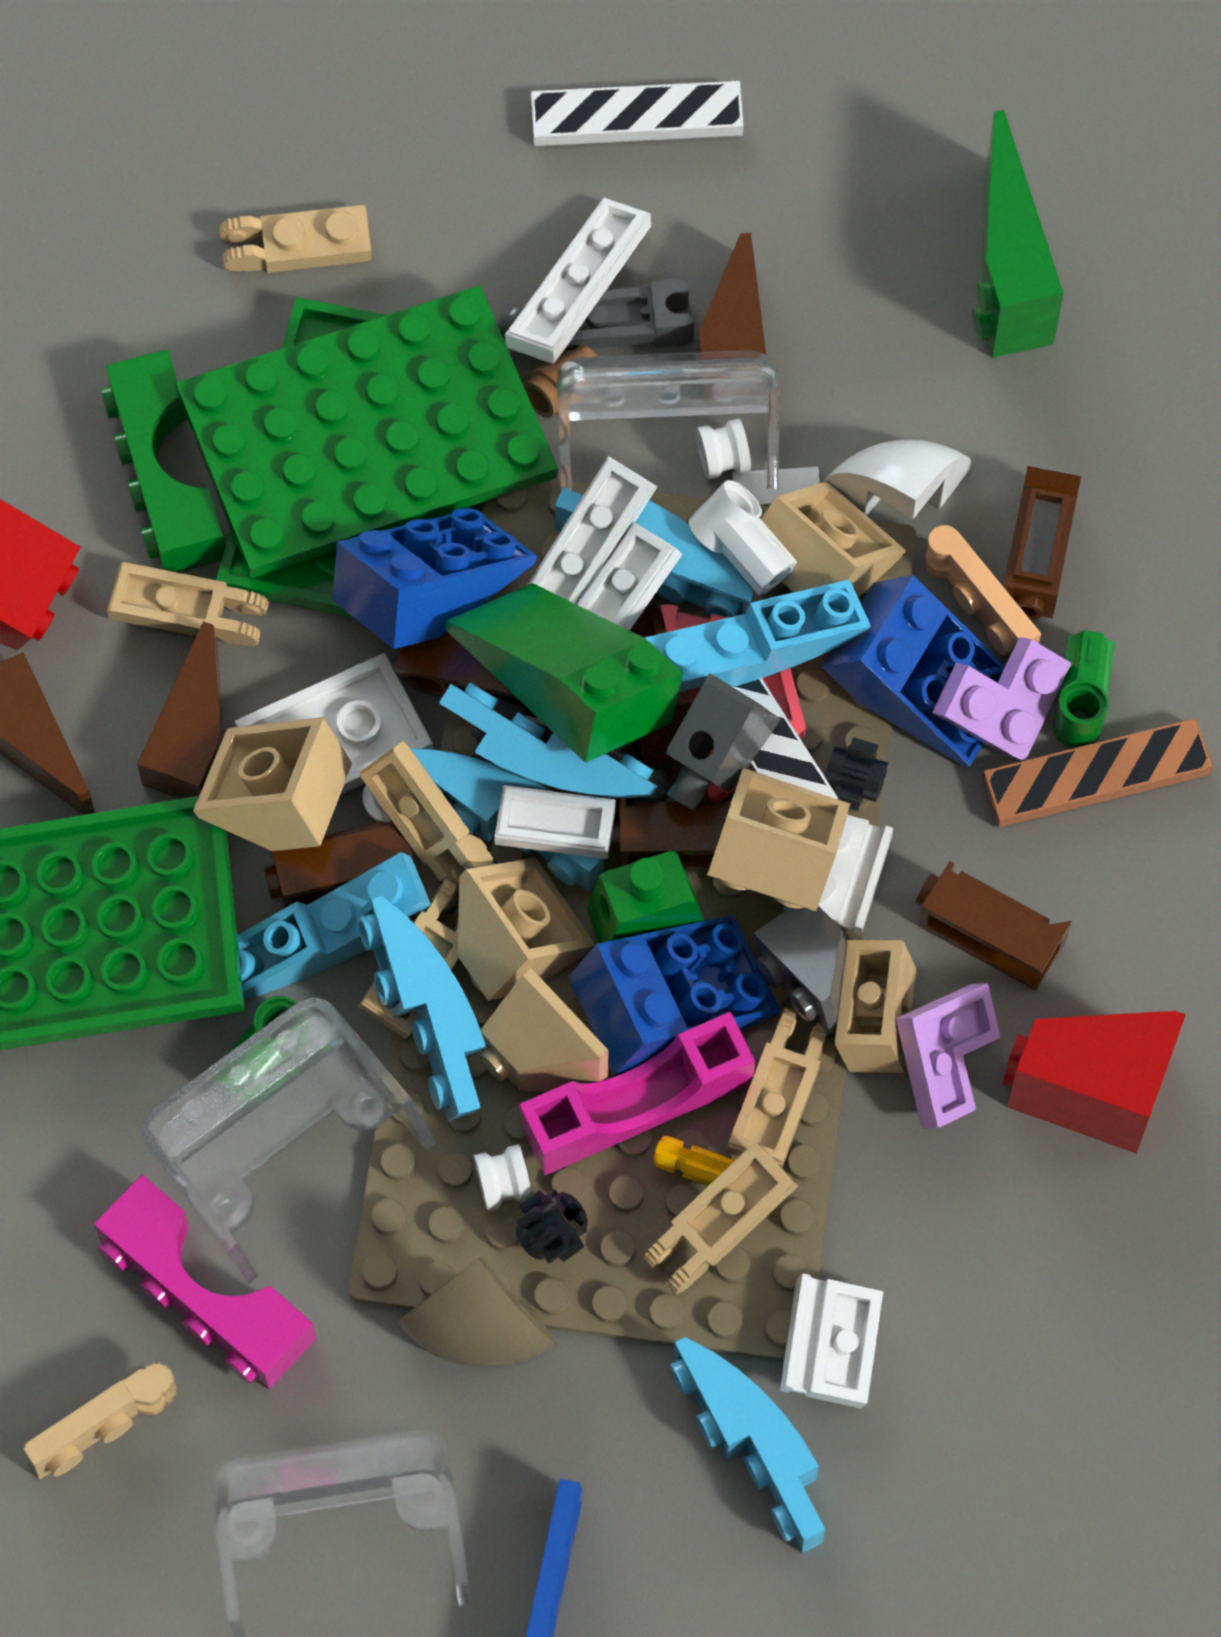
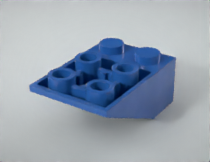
M461 508L454 510L450 515L429 520L415 519L407 522L404 526L383 531H365L359 537L338 541L332 600L391 648L396 649L441 637L447 632L445 630L446 620L481 606L534 565L537 555L518 542L512 535L506 533L487 519L480 511Z
M914 575L873 582L861 601L862 608L871 625L869 631L831 650L821 667L858 703L964 767L970 766L982 747L983 742L932 712L956 663L968 665L997 683L1004 671L1005 665Z
M734 915L596 944L568 976V980L594 1035L608 1049V1065L613 1076L623 1074L647 1062L663 1051L678 1034L728 1012H731L740 1031L776 1017L781 1012L765 978L756 965V959Z

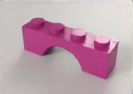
M728 1012L678 1034L663 1051L630 1071L594 1083L583 1084L571 1081L519 1104L521 1128L545 1176L749 1086L754 1076L755 1059L731 1012Z
M143 1174L94 1224L99 1240L102 1242L97 1249L103 1257L119 1271L123 1272L129 1266L144 1280L139 1285L140 1288L158 1306L165 1309L171 1303L185 1315L186 1318L182 1321L183 1326L200 1343L208 1346L214 1341L229 1355L224 1360L225 1363L246 1383L250 1384L256 1378L267 1389H270L316 1340L313 1323L270 1285L259 1291L240 1296L216 1294L198 1285L182 1266V1249L189 1230L185 1211Z

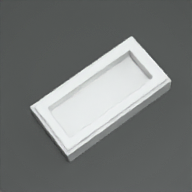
M503 785L495 832V845L608 859L615 813V800Z

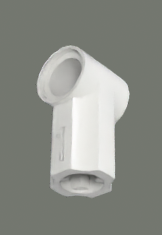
M726 480L689 519L690 529L705 547L718 554L723 553L758 595L766 594L793 572L797 561L759 518L762 515V509L756 498L741 484L733 480Z

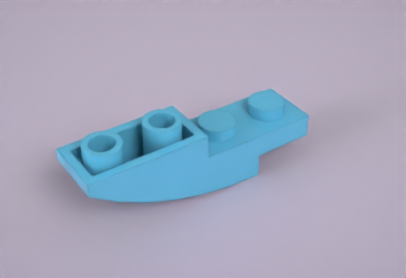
M563 487L555 504V530L561 532L583 497L582 494ZM648 501L635 523L671 544L682 553L681 558L656 594L670 602L681 603L686 601L704 608L710 616L711 613L725 617L745 614L749 604L754 602V592L723 553L718 554L705 547L692 533L689 524L652 501Z
M849 579L752 602L749 604L745 614L646 637L645 639L683 672L679 692L698 687L701 688L709 673L732 687L773 675L850 642L867 633L871 625Z
M471 682L465 691L450 684L439 704L486 732V735L475 751L476 754L534 782L572 793L622 799L654 797L660 788L648 780L654 770L627 753H624L619 762L604 754L585 763L556 734L553 733L547 743L542 741L541 737L546 729L518 712L512 721L493 710L498 699Z
M410 748L470 831L468 834L472 835L475 832L488 843L495 836L503 785L551 791L530 779L491 762L451 752ZM519 848L520 850L529 853L532 850ZM534 850L548 861V868L558 879L570 886H573L576 882L589 893L595 887L599 875L604 873V859Z
M400 852L309 905L297 901L237 935L244 1000L263 995L313 976L366 951L359 934L358 918L363 916L361 908L370 899L383 896L408 918L431 906L411 856Z
M385 897L372 898L361 908L363 916L358 918V929L365 949L367 951L373 949L379 971L374 973V983L379 1000L383 1006L390 1005L393 1018L415 1012L417 1020L412 1022L413 1037L421 1055L428 1054L433 1071V1076L428 1078V1086L436 1109H444L447 1122L469 1116L481 1107L466 1057L475 1055L486 1047L473 1010L448 964L427 936Z
M686 1337L676 1341L674 1345V1359L676 1362L670 1364L669 1368L684 1397L691 1393L694 1395L702 1411L701 1414L696 1416V1421L709 1447L713 1448L719 1445L727 1460L748 1450L750 1455L744 1457V1463L756 1487L759 1490L766 1486L768 1487L777 1507L771 1509V1514L783 1539L786 1542L795 1539L801 1553L822 1544L825 1528L804 1489L805 1486L817 1481L819 1465L800 1434L765 1392L738 1368L713 1351Z

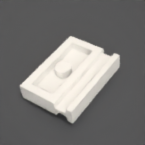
M847 815L837 854L818 906L839 927L852 930L853 934L861 936L894 828L889 826L881 828L869 824L868 820ZM783 905V912H785L789 907Z
M802 1273L796 1279L780 1391L803 1393L805 1397L860 1409L864 1407L868 1402L883 1291L831 1279L826 1281L811 1278L809 1274Z

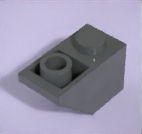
M819 906L817 911L804 907L798 909L789 908L754 932L760 957L755 960L756 965L771 986L777 987L781 984L789 992L791 1003L804 1020L809 1022L815 1019L829 1034H832L837 1029L847 948L842 929Z

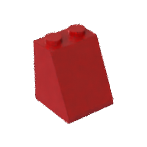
M0 499V644L18 650L32 638L39 641L47 631L55 615L54 612L48 610V607L56 592L63 596L77 576L79 567L72 563L81 547Z
M1177 1011L1035 1019L1029 1037L1017 1035L1008 1059L1007 1070L1002 1082L1003 1086L1011 1088L1007 1108L1137 1154L1186 1014Z

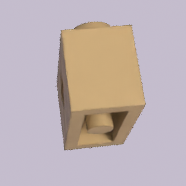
M847 940L835 1046L849 1072L905 1073L906 1060L896 1018L912 1011L917 969L903 940Z

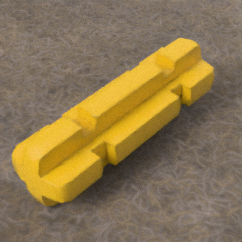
M668 1135L662 1136L653 1156V1164L656 1168L673 1174L676 1170L682 1171V1177L709 1186L735 1161L695 1145L688 1149L684 1146V1141Z

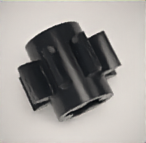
M853 737L851 745L848 746V750L834 746L824 777L831 788L835 790L834 792L838 800L850 803L849 809L858 811L863 799L877 802L889 762L876 759L878 744Z
M555 1189L545 1195L539 1190L519 1205L524 1215L516 1221V1236L522 1248L531 1257L538 1260L546 1259L548 1263L553 1262L559 1257V1259L565 1262L585 1247L579 1237L587 1232L588 1219L584 1208L572 1195L565 1192L558 1194Z

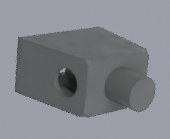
M709 673L667 748L666 754L683 765L667 789L666 794L695 811L711 783L730 792L738 783L742 769L749 767L781 719L758 702ZM712 748H714V749H713V752H712L711 755L708 757V754H709L710 750H711Z

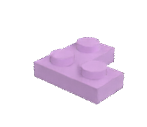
M1019 637L998 683L968 665L956 663L932 713L1005 756L1016 761H1025L1070 668L1071 662L1032 639Z
M988 983L970 984L896 1018L922 1128H940L976 1110L963 1055L1001 1038Z

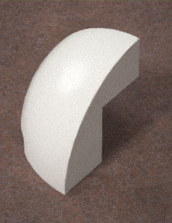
M895 440L880 443L857 452L835 468L824 482L828 481L866 516L878 501L882 499L913 520L927 501L939 509L971 470V460L961 452L938 443L923 440Z

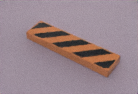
M1194 718L985 770L982 779L998 828L1208 776L1211 775L1213 766L1197 719Z

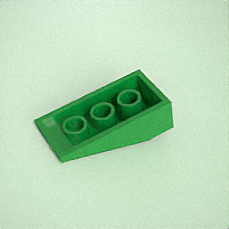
M1004 110L995 111L993 114L985 168L980 281L976 285L978 308L972 311L976 335L979 340H987L992 358L1053 345L1064 294Z
M534 583L446 620L445 630L585 763L664 727L673 721L683 674L681 670L647 639Z

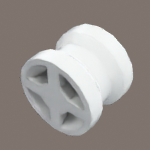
M739 418L727 421L726 425L722 428L713 429L708 425L696 428L698 452L707 480L720 477L721 473L726 470L733 469L738 473L751 470L748 442L744 427Z
M519 1144L507 1147L503 1154L490 1156L485 1152L474 1155L478 1181L487 1211L499 1209L503 1201L515 1199L523 1203L532 1196L528 1173Z

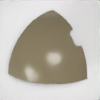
M483 1256L479 1257L395 1322L408 1337L428 1352L447 1361L471 1367L491 1368L518 1364L547 1352L559 1343L526 1299L522 1297L517 1301Z

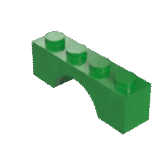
M165 349L105 365L110 385L100 388L108 419L119 417L123 432L113 435L121 464L123 466L132 463L136 479L127 481L135 512L146 510L150 526L142 527L141 533L149 560L159 557L163 570L177 573L220 562L225 549V541L210 488H199L180 483L170 477L157 462L158 453L165 438L173 429L186 420L176 393V382L178 381L169 350Z

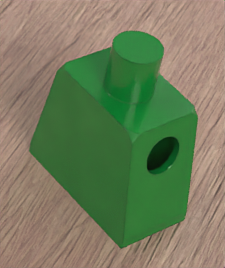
M669 851L650 858H643L637 862L602 873L597 879L587 905V913L598 943L705 921L690 879L677 851Z

